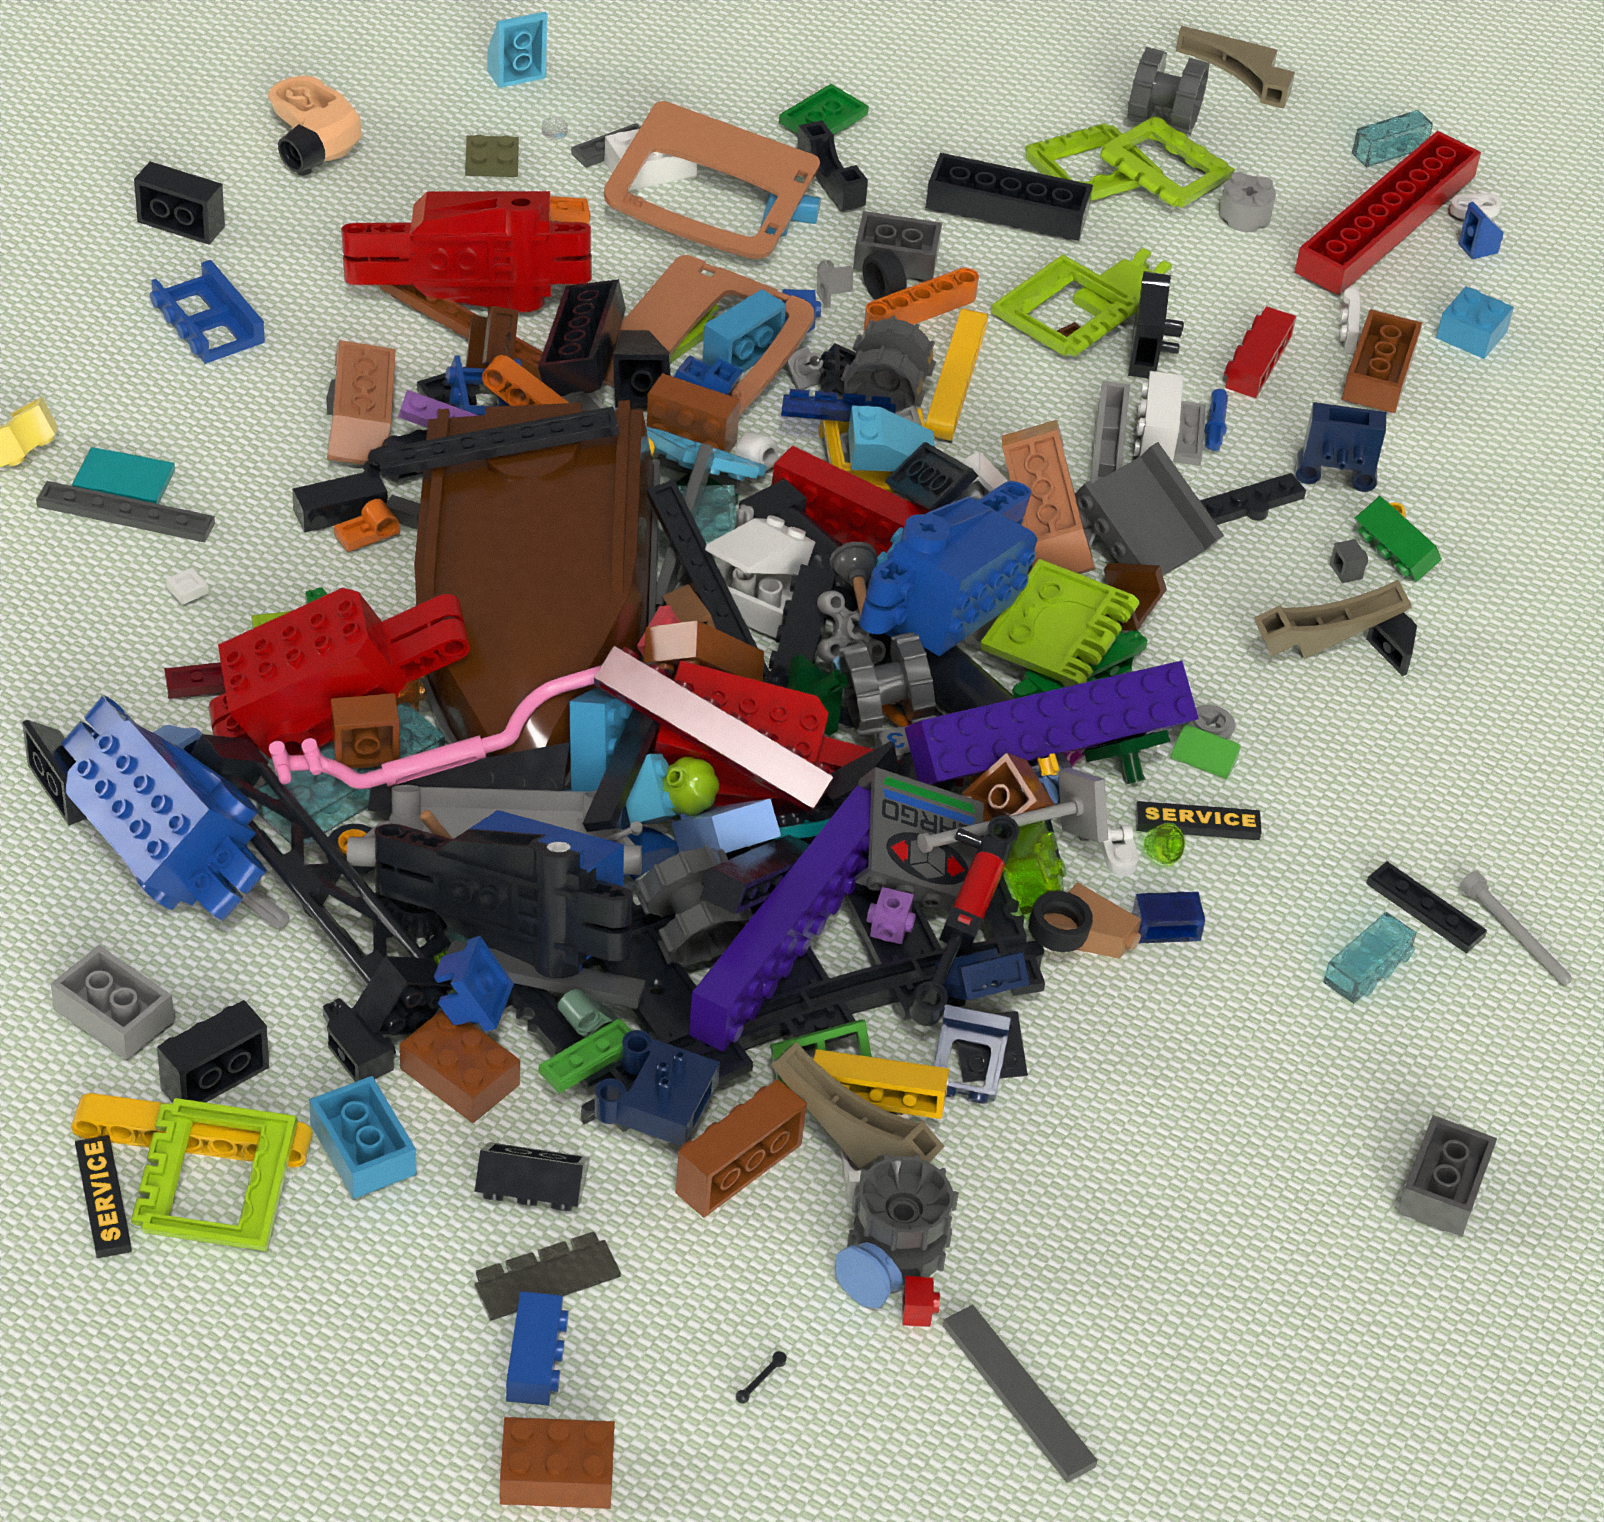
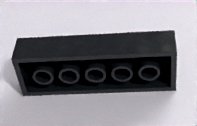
M940 152L928 182L925 208L1079 241L1089 213L1093 185Z
M619 279L568 285L565 287L538 365L542 382L560 396H566L575 392L592 393L601 389L626 310Z

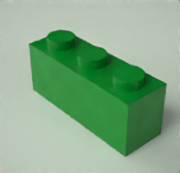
M1378 496L1354 518L1359 528L1356 532L1366 543L1371 541L1375 544L1378 554L1385 560L1390 558L1395 563L1394 567L1403 577L1409 575L1417 582L1442 560L1437 546L1381 496Z

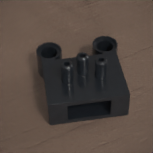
M1143 272L1140 300L1134 322L1128 376L1149 379L1150 371L1157 372L1160 352L1179 353V343L1163 341V335L1180 338L1184 327L1183 321L1166 319L1171 275Z

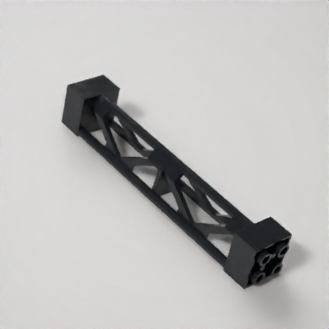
M202 734L190 755L235 785L247 798L253 799L291 821V851L283 854L253 819L248 825L256 834L250 842L272 867L276 878L288 890L301 909L317 922L355 969L359 980L366 987L353 1007L374 1034L411 1035L436 1014L440 1007L438 1004L440 997L448 995L453 987L450 984L451 980L440 983L435 980L434 975L438 964L424 953L287 787L279 781L277 775L268 766L269 762L250 739ZM260 776L280 799H274L254 788ZM312 837L333 863L307 864L303 866L304 839ZM342 874L360 894L359 897H355L336 886ZM329 895L373 920L372 953L366 955L348 932L336 922L323 906ZM394 936L411 957L387 956L386 938Z

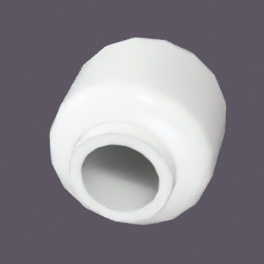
M749 432L739 440L736 447V455L767 466L766 471H768L777 461L778 447L771 437L756 432Z

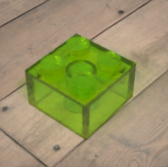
M1045 821L1019 827L1018 839L1005 867L1015 898L1019 901V909L1022 915L1031 913L1035 901L1044 893L1058 890L1064 891L1062 880L1063 877H1066V867L1063 859L1057 858L1055 835L1052 831L1048 832Z

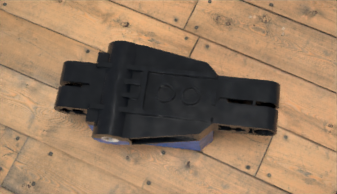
M500 810L495 811L454 839L400 824H383L375 828V891L378 894L434 910L436 915L441 916L452 931L468 939L481 936L488 948L496 949L532 965L544 977L566 978L574 976L582 970V963L591 956L608 961H622L630 958L632 955L631 923L633 917V892L629 888L623 887L624 844Z

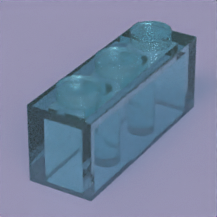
M1415 110L1358 128L1351 154L1366 168L1408 155L1430 137L1433 123L1419 110Z
M1385 912L1328 962L1323 983L1353 1004L1363 995L1369 996L1382 978L1388 979L1400 962L1406 963L1415 952L1413 944L1417 932L1388 912Z

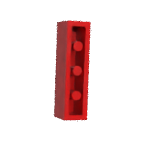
M1268 306L1265 307L1261 315L1255 316L1251 330H1247L1242 346H1237L1233 361L1229 360L1224 371V376L1227 377L1226 389L1255 399L1257 398L1292 338L1297 316Z

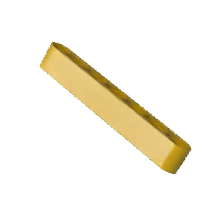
M963 308L960 310L925 424L927 429L933 431L934 438L948 441L953 440L986 331L988 313Z
M87 1093L80 1097L71 1124L72 1132L84 1139L109 1135L111 1143L147 1148L150 1147L154 1132L166 1133V1131L155 1128L161 1102ZM298 1121L287 1167H300L305 1164L313 1131L303 1122ZM193 1122L185 1153L253 1162L260 1132Z

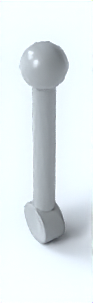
M634 821L630 824V828L603 839L614 841L629 834L640 835L643 832V825L639 821Z

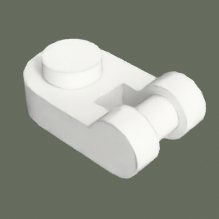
M1121 825L1119 829H1110L1108 826V840L1099 842L1106 866L1109 871L1118 876L1131 875L1136 871L1139 861V855L1133 839L1132 826ZM1121 841V845H1113V842Z

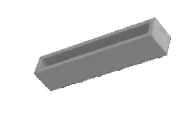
M1102 381L1090 484L1122 467L1130 384Z

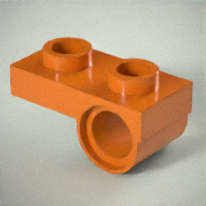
M381 499L369 501L363 507L361 516L334 525V535L347 552L400 533L398 519Z

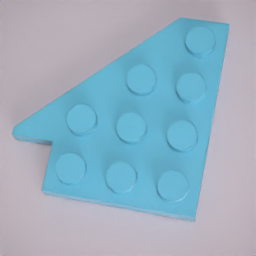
M646 426L648 438L652 440L655 446L654 452L666 455L667 459L679 462L678 465L693 469L700 445H702L701 443ZM713 448L714 460L710 473L720 475V472L728 473L729 477L744 481L745 477L757 479V475L764 477L766 465Z

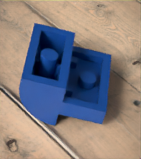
M689 355L677 369L674 377L727 395L740 379L744 370L720 358L711 366Z

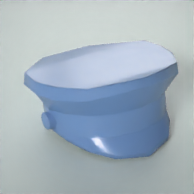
M865 1242L858 1246L852 1245L836 1254V1279L848 1295L862 1306L869 1308L882 1307L890 1292L899 1290L904 1282L902 1273L892 1258L875 1244Z

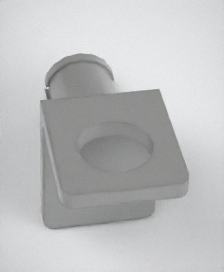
M823 260L817 266V295L824 306L830 308L831 294L853 290V268L851 266L835 268L832 261L827 260L826 264Z
M808 346L794 351L786 362L798 390L819 383L820 374L818 369L822 367L823 360L817 362L821 355L816 352L811 353Z

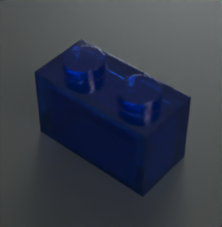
M1198 891L1136 894L1132 914L1141 919L1139 928L1141 938L1138 944L1201 941L1205 916Z

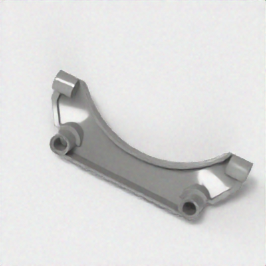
M397 785L392 787V813L390 821H381L363 837H349L347 861L352 866L375 867V828L380 825L400 824L431 833L420 819V814L424 810H430L453 839L497 810L599 838L620 832L622 829L586 831L582 823L596 791ZM628 836L614 840V842L624 844V874L641 875L642 846L635 845Z

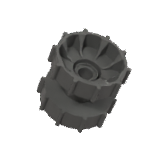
M1146 47L1133 80L1128 102L1127 119L1143 123L1151 118L1155 105L1173 109L1171 114L1172 128L1191 135L1204 100L1210 63L1189 58L1182 77L1164 73L1167 52Z
M896 316L877 322L870 320L863 334L857 335L852 349L856 351V358L851 365H846L841 380L845 381L843 400H848L852 406L881 407L890 412H898L914 405L915 407H921L926 393L922 390L923 381L927 376H932L936 361L933 360L935 342L930 341L925 333L919 329V324L913 325L906 321L898 320Z
M914 632L891 636L890 654L892 662L877 666L873 665L866 645L862 646L861 643L839 648L838 664L840 674L843 673L848 681L847 686L843 688L848 715H850L855 733L865 736L883 732L884 716L882 705L900 702L907 722L911 721L912 724L935 717L936 702L933 679L919 634L914 635Z
M706 845L703 848L686 852L680 851L677 855L659 864H654L653 868L642 879L636 881L640 890L636 892V895L645 915L652 913L663 918L666 915L676 914L673 920L663 929L659 930L662 940L658 941V944L667 964L673 962L685 967L688 964L712 960L713 957L724 953L753 916L751 908L733 914L700 898L704 888L701 882L705 872L709 868L728 860L724 849L718 851Z
M885 1154L884 1160L874 1164L868 1170L862 1169L859 1193H854L852 1212L855 1213L854 1230H849L847 1247L852 1245L858 1246L865 1242L875 1244L892 1258L902 1273L904 1282L905 1276L930 1277L937 1270L943 1271L946 1258L945 1248L950 1247L952 1236L951 1212L956 1211L959 1195L957 1191H953L950 1181L945 1176L946 1168H937L933 1164L920 1159L919 1154H915L914 1157H890L888 1154Z

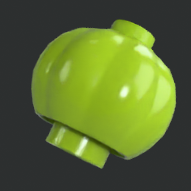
M683 757L668 767L667 776L663 778L664 791L669 793L670 800L675 807L671 809L677 814L682 813L686 816H696L713 805L719 790V781L711 764L702 759Z

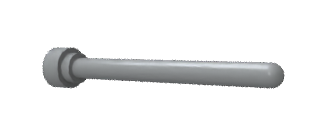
M1479 871L1471 872L1462 880L1459 888L1469 898L1479 899L1561 984L1568 985L1572 981L1571 975L1488 891L1487 880Z

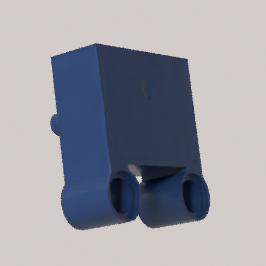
M1313 402L1303 448L1297 453L1296 478L1298 481L1304 484L1316 483L1321 478V466H1327L1341 470H1352L1353 487L1361 492L1372 491L1377 486L1378 461L1386 433L1387 412Z
M630 1031L626 1033L622 1040L621 1065L629 1074L638 1076L629 1092L626 1091L623 1083L617 1079L610 1078L600 1081L595 1088V1117L602 1123H617L682 1147L689 1140L718 1085L720 1062L653 1039L645 1031Z

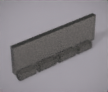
M592 1231L571 1238L572 1251H569L567 1243L562 1241L538 1249L539 1262H537L534 1253L529 1252L506 1260L505 1264L508 1271L504 1273L500 1263L476 1270L478 1282L474 1283V1287L489 1320L492 1321L516 1313L520 1291L566 1296L621 1277L619 1267L606 1241H599L596 1233Z

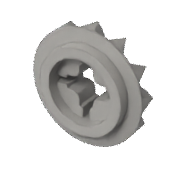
M1214 705L1196 707L1199 719L1187 723L1188 725L1225 739L1231 738L1235 730V720L1227 710ZM1215 722H1217V723H1216V727H1214V726H1211L1210 728L1205 727V725H1208V726H1209V725L1214 724Z

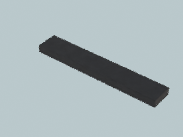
M635 709L632 710L582 823L587 832L615 829L660 725Z

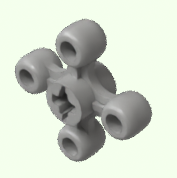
M826 591L818 597L817 605L819 610L823 614L831 615L835 619L833 622L834 635L823 639L817 646V655L821 660L833 662L832 660L839 656V648L845 647L848 643L866 645L872 663L880 662L885 657V645L880 640L871 638L869 632L860 627L859 609L853 612L846 609L844 597L837 591Z

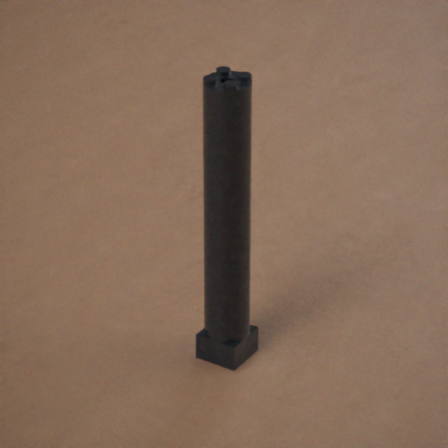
M786 479L739 501V506L745 504L754 509L753 519H767L771 515L785 521L784 525L787 527H795L805 531V536L815 541L808 565L831 570V555L842 544L805 513L807 498ZM836 576L835 591L841 593L844 597L845 608L852 612L857 610L858 604L854 587ZM871 576L867 579V582L865 583L866 590L868 589ZM869 633L871 638L880 640L885 645L886 654L882 660L885 663H891V637L885 633ZM957 645L941 656L924 648L933 679L935 708L943 715L1016 699L1012 693Z

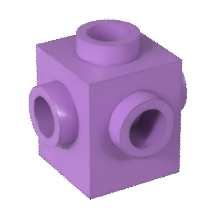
M882 887L877 904H870L867 915V922L872 923L870 937L902 944L905 933L912 932L916 914L911 913L914 894Z

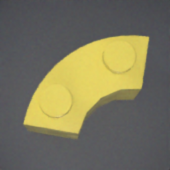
M43 397L12 412V419L2 427L0 425V467L7 464L9 467L20 464L37 445L44 446L55 439L54 436L58 430V425Z

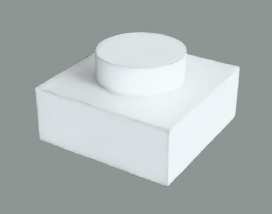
M193 568L166 579L167 589L182 605L208 594V584Z

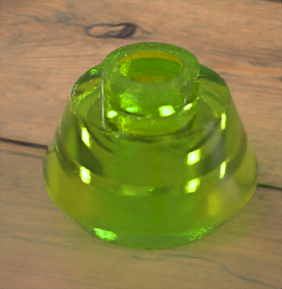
M1164 823L1148 832L1144 846L1147 854L1163 865H1173L1183 855L1185 839L1177 825L1174 823Z

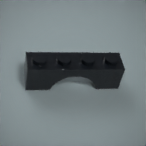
M820 120L799 125L797 149L811 153L819 158L820 166L815 176L839 208L845 211L865 206L868 179L857 165L846 168L842 166L836 152L834 135L826 124Z

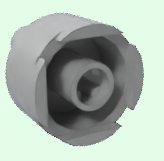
M1242 172L1233 173L1224 185L1219 210L1221 220L1224 218L1228 221L1230 228L1241 232H1255L1258 227L1263 225L1266 228L1271 221L1276 197L1275 189L1272 186L1273 181L1268 177L1246 175Z

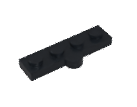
M1292 473L1202 499L1200 502L1217 525L1246 516L1252 520L1261 521L1267 518L1269 509L1304 499L1306 489Z

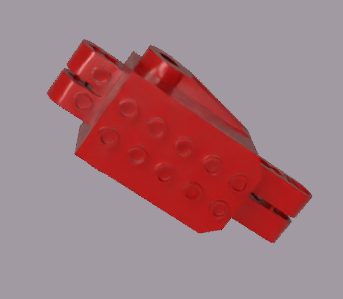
M427 191L414 203L411 222L349 223L341 228L344 280L352 285H413L427 297L441 300L447 299L477 306H496L519 310V312H532L544 306L545 297H551L552 284H584L592 279L591 226L583 222H551L550 191Z
M342 587L218 644L226 693L215 697L209 703L208 709L213 730L212 734L250 739L255 747L271 760L269 746L274 741H281L288 755H304L303 749L301 748L300 750L296 742L302 747V742L309 738L316 740L319 748L332 741L331 699L395 693V698H397L399 693L405 689V684L458 661L469 653L470 644L459 598L451 594H442L381 621L360 592Z
M684 661L679 663L674 682L677 680L684 681L694 689V694L701 698L708 696L721 705L720 709L729 715L732 712L741 715L748 721L747 725L756 731L759 729L766 730L776 738V743L783 747L790 745L803 754L801 758L811 764L814 761L823 764L830 770V773L875 750L825 737L829 713L818 696ZM659 725L647 754H663V758L669 766L683 757L702 759L711 764L719 781V790L715 796L713 807L771 799L772 806L790 804L789 801L664 726Z

